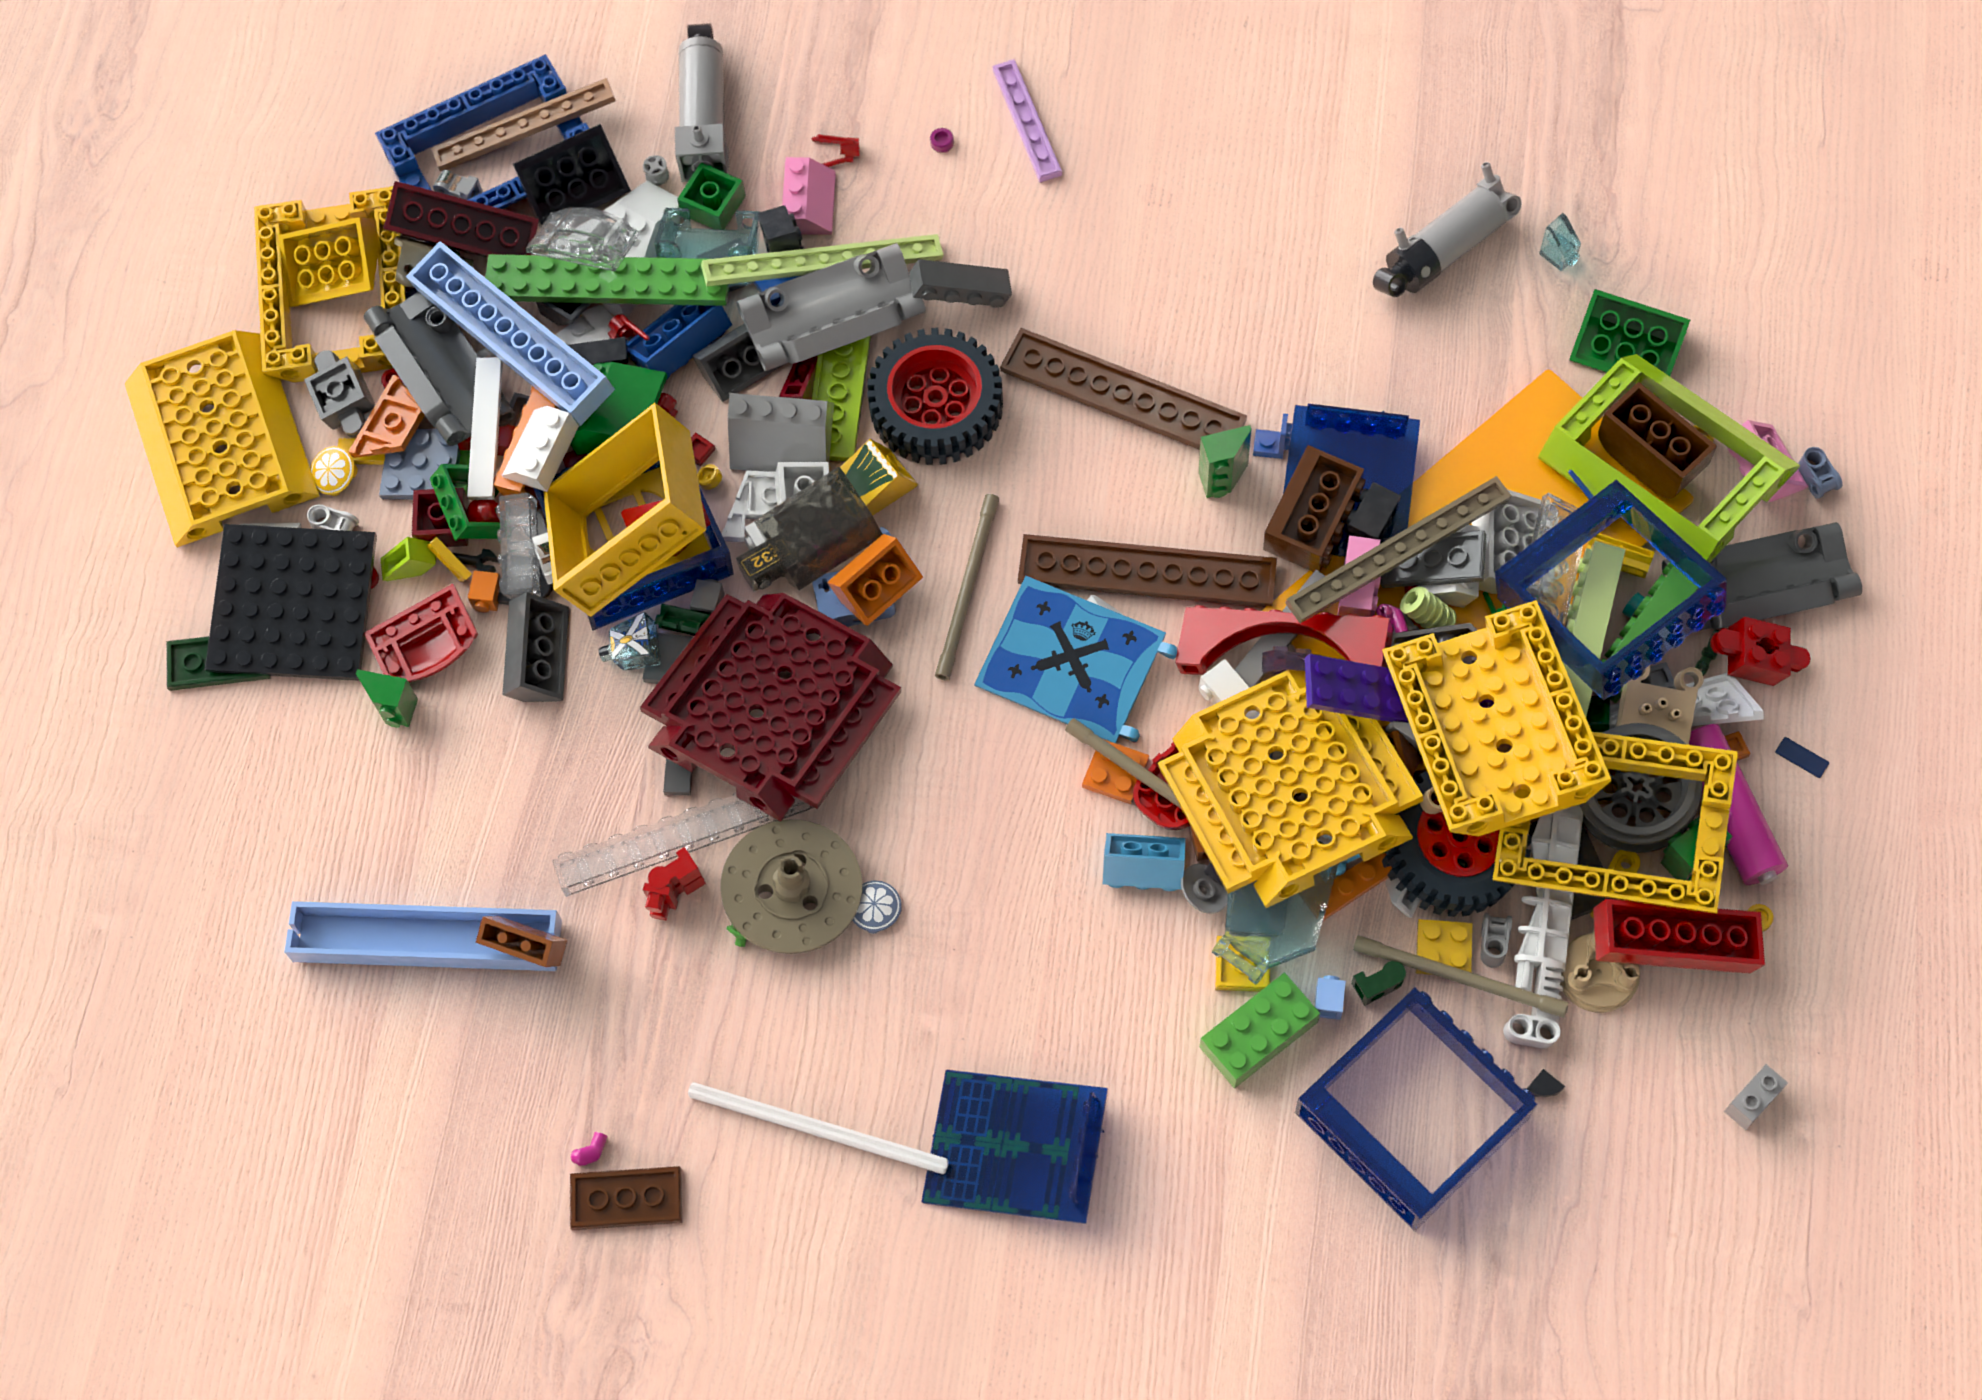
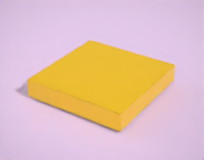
M1217 936L1215 990L1260 992L1270 984L1271 938Z

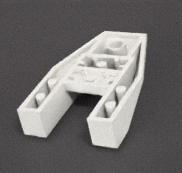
M645 181L555 244L547 256H573L582 247L599 257L669 258L683 216L680 213L678 197L649 181ZM603 303L604 308L609 313L615 316L623 314L626 317L630 315L637 305Z

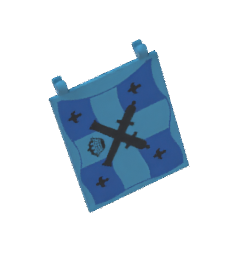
M1025 576L974 685L1065 724H1068L1075 718L1104 740L1116 743L1119 736H1122L1135 743L1138 741L1140 734L1136 728L1125 725L1157 653L1173 660L1177 655V647L1163 642L1166 632Z

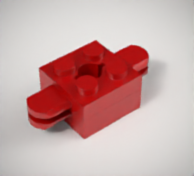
M1743 617L1728 627V629H1721L1711 637L1710 641L1711 648L1715 653L1728 656V676L1775 686L1791 676V671L1798 673L1808 667L1811 660L1806 648L1791 645L1790 627L1749 617Z

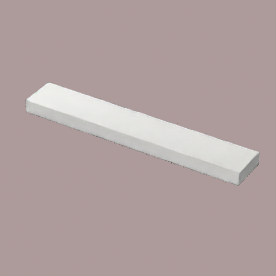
M498 357L476 358L467 493L469 500H494L495 496L494 478L497 465L503 361Z

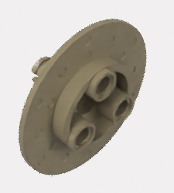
M796 819L782 820L781 822L774 821L748 833L730 852L721 875V898L724 910L734 928L754 945L765 950L783 954L805 953L829 944L848 928L860 905L862 875L853 851L835 832L811 821ZM762 892L773 894L768 899L759 897ZM814 903L817 907L814 910H807L804 908V905Z

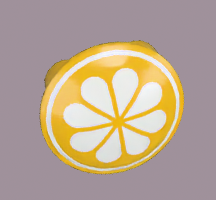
M338 446L327 447L315 456L310 468L317 490L331 496H337L347 488L352 478L356 477L358 468L354 465V460L349 452Z

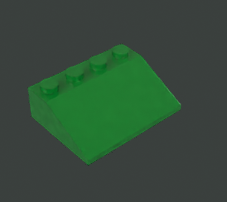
M1594 289L1569 360L1608 372L1621 358L1637 354L1668 376H1671L1691 320Z
M616 362L592 365L606 376L615 390L581 426L579 425L570 443L577 455L591 453L652 404H657L668 377L667 373Z

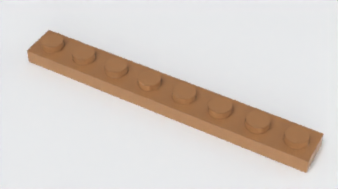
M604 78L431 149L440 172H442V170L460 165L616 102L607 78Z

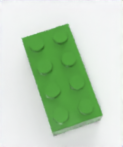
M1284 972L1202 1036L1199 1047L1235 1089L1316 1025L1319 1021L1320 1012Z

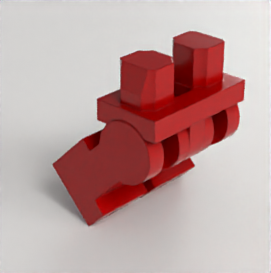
M685 846L676 852L678 856L676 860L665 867L657 866L653 868L648 874L649 883L644 882L643 892L647 897L645 908L651 911V918L667 921L669 910L677 909L679 894L685 892L686 895H689L706 884L699 868Z

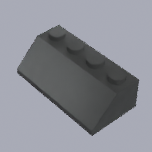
M745 324L692 355L702 376L722 402L729 399L730 393H739L781 367L778 366L767 371L764 370Z
M528 592L509 601L503 696L522 702H560L563 700L568 606Z

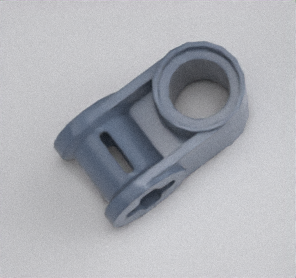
M1818 447L1808 448L1798 463L1800 465L1798 470L1807 483L1811 494L1819 499L1828 491L1841 489L1843 486L1842 479L1837 470L1832 466L1825 452ZM1807 460L1813 461L1816 465L1810 464Z

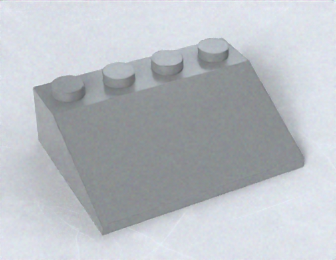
M730 393L728 406L730 469L776 472L778 462H828L829 464L834 403L820 400Z

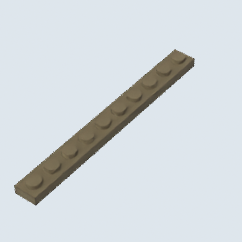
M1496 476L1287 598L1285 604L1301 624L1508 502L1512 495Z

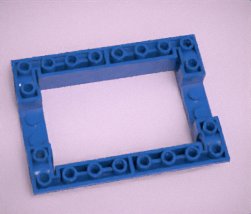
M545 54L377 131L375 135L399 182L431 190L414 155L539 97L545 103L567 94V91ZM579 116L556 125L564 140L589 129L588 125L583 123ZM517 176L468 200L503 209L525 199L526 196Z

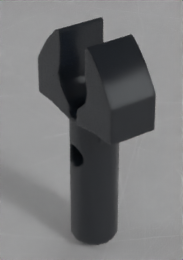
M482 549V553L478 556L453 552L462 564L476 566V571L496 572L495 566L483 564L486 561L499 563L496 555L490 549Z

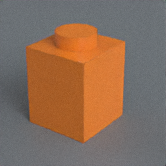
M473 572L468 600L476 611L484 613L498 611L499 603L497 599L502 581L499 573Z

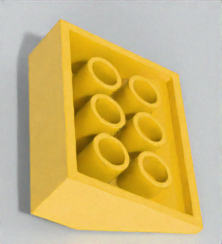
M358 217L278 235L289 307L374 290L379 251L376 219Z

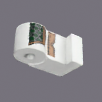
M547 532L532 537L543 575L549 585L553 583Z

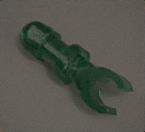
M1715 629V630L1713 631L1711 637H1712L1715 633L1719 632V630ZM1711 637L1707 647H1704L1701 651V659L1697 661L1694 667L1699 670L1702 669L1703 676L1707 673L1710 662L1715 660L1718 655L1711 648Z

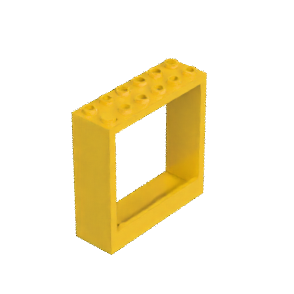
M656 403L652 404L553 481L547 492L543 491L554 591L590 617L706 531L690 430ZM660 460L665 499L590 555L586 516Z

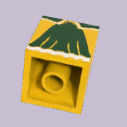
M869 439L830 476L831 492L839 500L842 499L846 503L845 509L853 518L859 517L864 520L869 519L919 485L889 448L872 439Z

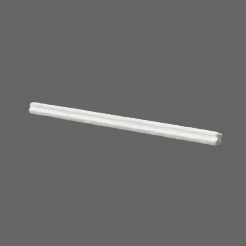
M693 1082L688 1090L690 1098L940 1174H945L948 1168L949 1161L946 1158Z

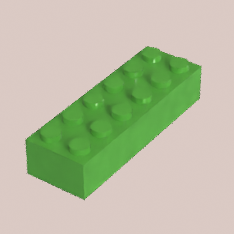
M1686 549L1680 556L1678 554L1673 556L1662 571L1666 576L1660 575L1648 591L1651 597L1647 595L1633 613L1637 618L1632 616L1619 633L1623 638L1617 637L1604 656L1608 660L1603 658L1599 663L1593 689L1602 695H1610V700L1617 703L1621 698L1624 682L1621 675L1623 665L1635 657H1641L1648 661L1712 566ZM1632 664L1630 672L1633 676L1637 677L1641 668L1638 665Z

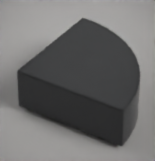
M1543 1069L1527 1087L1525 1092L1534 1097H1550L1562 1092L1565 1086Z

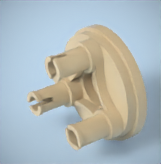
M1594 931L1579 936L1568 944L1566 968L1564 972H1561L1564 981L1560 982V986L1563 987L1566 997L1578 1007L1596 1013L1611 1012L1626 1005L1634 996L1640 982L1639 964L1596 961Z

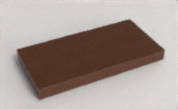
M680 1166L570 1174L571 1230L682 1223Z

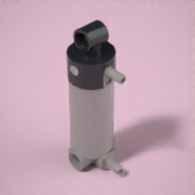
M1489 162L1483 163L1481 169L1484 179L1477 183V188L1408 239L1403 228L1395 230L1394 233L1399 246L1387 254L1386 263L1388 268H1381L1375 273L1373 277L1374 288L1392 297L1401 296L1405 290L1411 293L1418 292L1438 277L1443 270L1516 216L1522 206L1521 198L1504 191L1500 176L1494 175Z

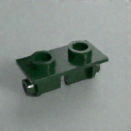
M662 603L660 615H656L655 624L659 625V628L695 636L710 614Z

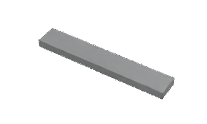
M1315 570L1299 591L1322 579L1325 575ZM1288 606L1283 609V612L1292 613ZM1276 633L1261 636L1235 668V671L1249 687L1257 685L1298 634Z

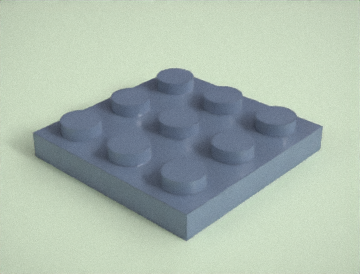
M417 429L405 451L385 454L379 491L381 499H413V490L433 489L429 478L441 464H459L460 449L458 445H447L437 429Z

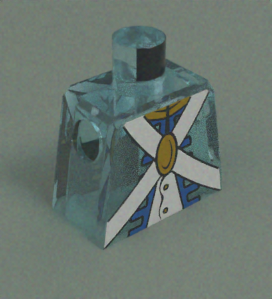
M642 612L612 627L609 630L610 644L599 648V655L603 662L612 660L622 670H632L661 664L657 625L646 612Z

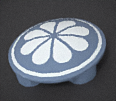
M882 881L863 883L860 905L853 922L861 929L872 934L889 928L896 922L902 911L898 892L891 885Z

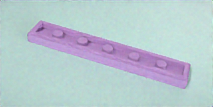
M1015 59L992 66L995 78L1039 183L1062 176L1060 165Z

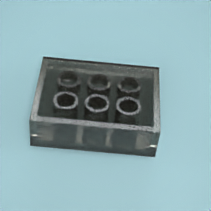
M840 467L832 470L754 520L789 584L799 591L883 535L873 515Z

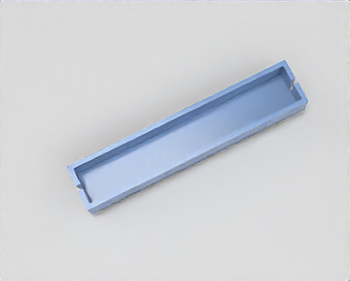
M292 901L289 925L292 929L287 931L284 953L292 962L557 971V966L543 967L475 942L482 917L500 916L557 937L561 935L562 919L557 910Z

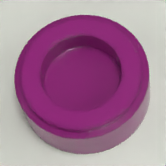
M946 128L935 129L930 135L932 149L941 153L949 151L954 145L953 133Z

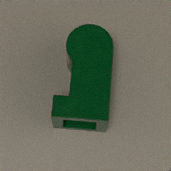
M1390 961L1384 965L1382 970L1366 977L1363 971L1354 975L1351 984L1364 1006L1400 988L1404 982L1406 970L1401 963Z

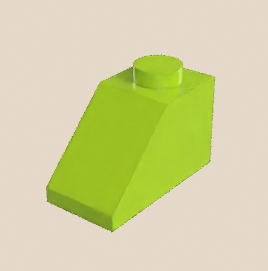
M406 537L380 558L382 581L422 576L436 565V556L427 548L430 541Z

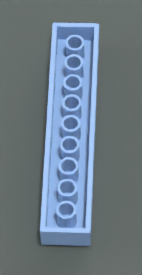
M439 242L406 276L418 292L559 409L570 413L580 426L615 390L604 374L442 242Z

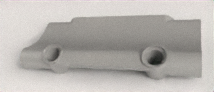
M897 243L868 254L852 257L737 301L740 316L751 336L765 371L789 362L791 364L874 335L901 324V321L926 311L923 299L913 298L908 269ZM868 259L871 267L869 271L864 273L861 265L864 260ZM774 293H779L780 302L773 306L770 303V297Z

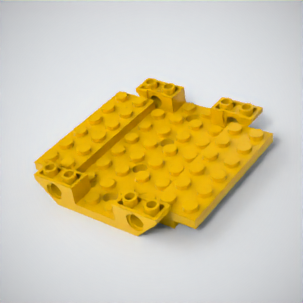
M1286 670L1193 714L1172 738L1179 753L1158 762L1164 778L1228 894L1256 881L1253 885L1265 908L1314 886L1313 875L1357 854L1365 862L1413 839L1401 816L1395 814L1424 801L1421 791L1376 719L1307 708L1305 671ZM1250 711H1258L1260 713L1255 719H1248L1246 717V714ZM1275 751H1280L1284 754L1279 760L1269 758L1270 754ZM1297 793L1308 795L1307 799L1302 802H1297L1293 799ZM1322 835H1329L1333 838L1329 844L1325 845L1317 841Z

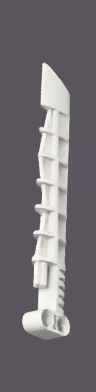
M1580 805L1539 817L1532 836V858L1578 865L1583 812ZM1535 887L1536 897L1524 896L1521 900L1523 903L1535 906L1529 925L1518 927V932L1525 934L1518 955L1514 957V961L1518 963L1515 987L1531 991L1534 968H1537L1534 993L1562 1000V997L1559 996V992L1563 991L1560 982L1564 981L1561 972H1564L1566 968L1574 893ZM1532 1007L1531 1015H1514L1505 1024L1503 1029L1504 1036L1509 1042L1541 1049L1548 1048L1560 1037V1018ZM1513 1023H1518L1523 1027V1035L1514 1032ZM1540 1028H1545L1550 1032V1040L1544 1039L1541 1036Z

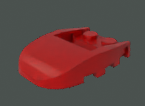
M1174 742L1171 743V747L1162 754L1158 753L1152 759L1153 763L1148 771L1166 783L1167 781L1158 766V762L1179 753ZM1140 780L1136 781L1133 789V798L1142 814L1154 824L1164 829L1182 830L1190 826L1182 809Z

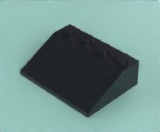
M601 124L513 163L529 206L535 218L539 219L538 225L543 231L631 191Z

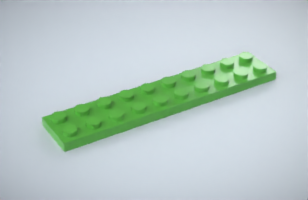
M489 255L485 278L514 302L727 306L729 284L706 287L701 263L702 260L708 259Z

